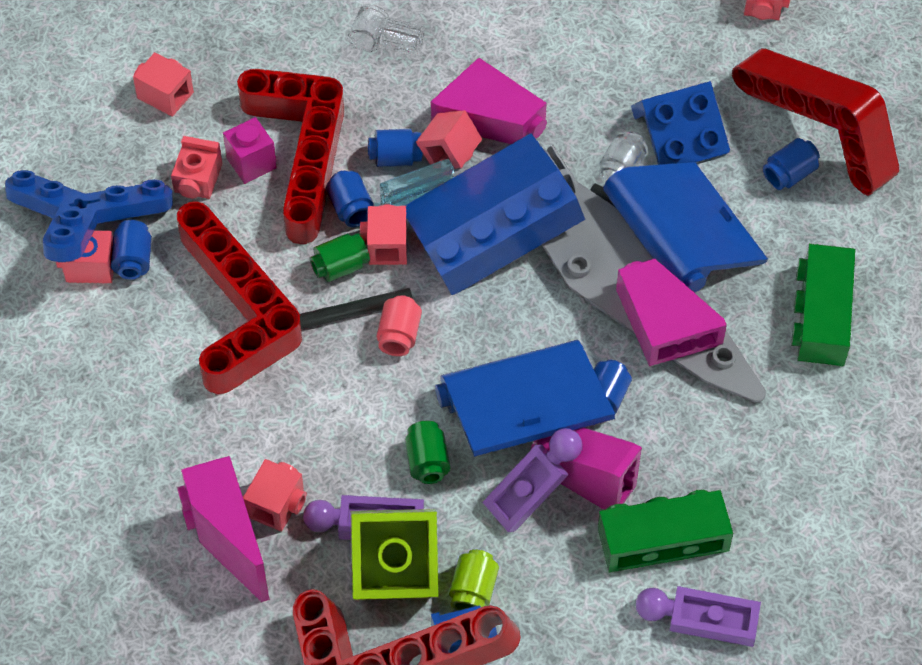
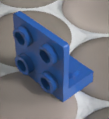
M711 81L647 98L631 105L635 119L645 117L658 165L696 163L730 152Z

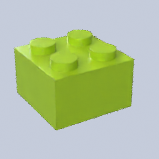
M435 509L351 511L353 599L438 597L437 511Z

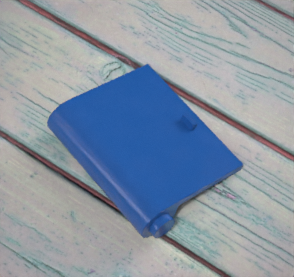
M695 162L622 168L611 175L603 186L605 194L650 256L660 262L694 293L703 288L707 281L706 278L713 270L762 265L768 260L767 256Z
M579 340L443 374L440 376L441 383L435 385L440 407H447L451 414H457L474 457L550 437L560 429L576 430L615 419L614 410Z

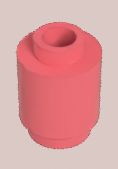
M401 295L388 299L384 303L376 337L379 341V349L388 355L405 356L415 345L422 309L412 298Z

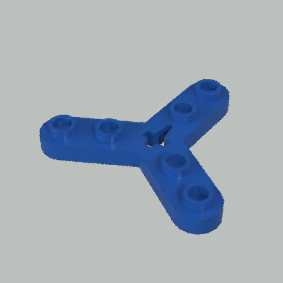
M29 170L16 171L5 181L7 200L53 218L43 237V254L46 259L54 262H70L80 258L98 223L161 213L171 209L173 206L172 188L165 185L163 181L156 179L147 180L140 185L128 187L110 186L104 191L86 194L66 187L61 182L51 181L35 175L34 172Z

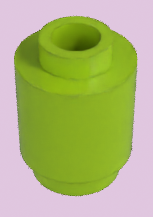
M472 549L469 553L459 556L449 596L452 598L450 605L453 609L459 611L479 605L481 607L490 605L499 571V565L493 560V556L490 553Z

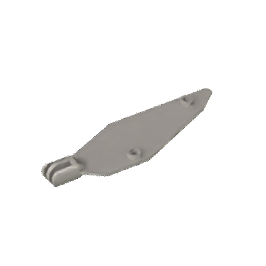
M554 145L549 146L545 152L560 170L576 195L586 220L547 241L542 246L571 291L635 334L616 291L618 269L624 268L627 264L635 261L645 262L653 258L619 211L577 182ZM700 290L695 292L697 296L709 305ZM727 331L725 332L723 345L672 360L704 383L751 402H761L766 396L765 388ZM723 357L726 358L728 361L724 362L719 360L718 358Z

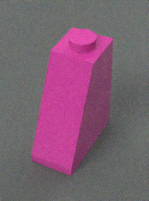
M478 58L431 100V121L437 113L465 110L482 138L513 144L532 133L535 139L543 133L547 125V103L481 58Z
M656 259L645 262L635 261L627 264L624 268L618 269L616 291L649 367L723 345L727 327L724 318Z
M580 428L574 430L581 437L582 451L576 459L560 463L569 474L560 484L604 510L615 504H624L637 486L642 447L590 429ZM552 436L533 441L531 449L535 445H543L549 451V442Z

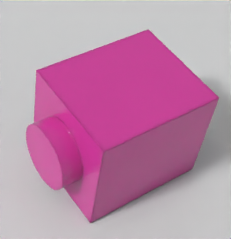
M256 117L223 132L226 159L244 184L277 169L274 142Z

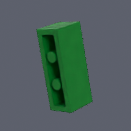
M809 243L806 258L798 259L796 281H803L802 290H796L794 313H800L801 315L800 323L794 322L791 346H798L797 361L845 366L851 339L856 249Z
M695 490L686 496L670 499L667 497H655L646 503L630 506L627 504H615L599 512L598 533L609 573L729 552L734 534L721 490L711 492Z

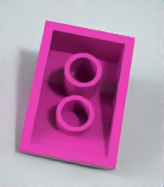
M230 456L181 469L184 485L177 487L187 530L196 529L199 542L261 602L270 600L264 563Z

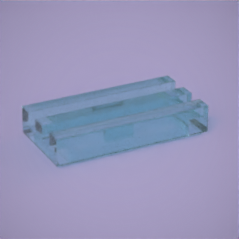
M445 159L379 184L380 205L405 206L454 178L452 163L449 159Z

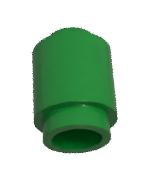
M347 233L313 248L314 256L309 258L317 278L324 277L328 283L362 269L363 264L370 261L368 249L358 233L352 236Z
M434 421L416 422L409 426L407 429L408 435L405 437L410 475L424 484H434L441 481L451 469L445 434L439 429L438 423Z

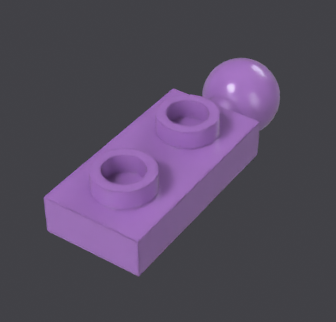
M567 428L556 431L550 439L549 451L543 445H535L482 502L507 532H515L569 475L560 463L562 461H572L580 455L582 440L577 432Z
M342 495L340 509H334L332 504L326 500H314L306 506L303 519L306 526L314 532H325L333 525H339V539L351 540V511L424 509V499Z
M677 586L675 600L668 599L667 595L658 588L644 589L637 596L636 610L643 619L658 621L664 616L672 617L669 631L750 647L754 646L761 602Z

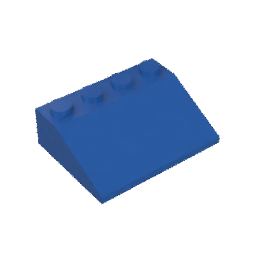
M532 133L405 205L408 222L451 295L461 292L586 220L576 195Z

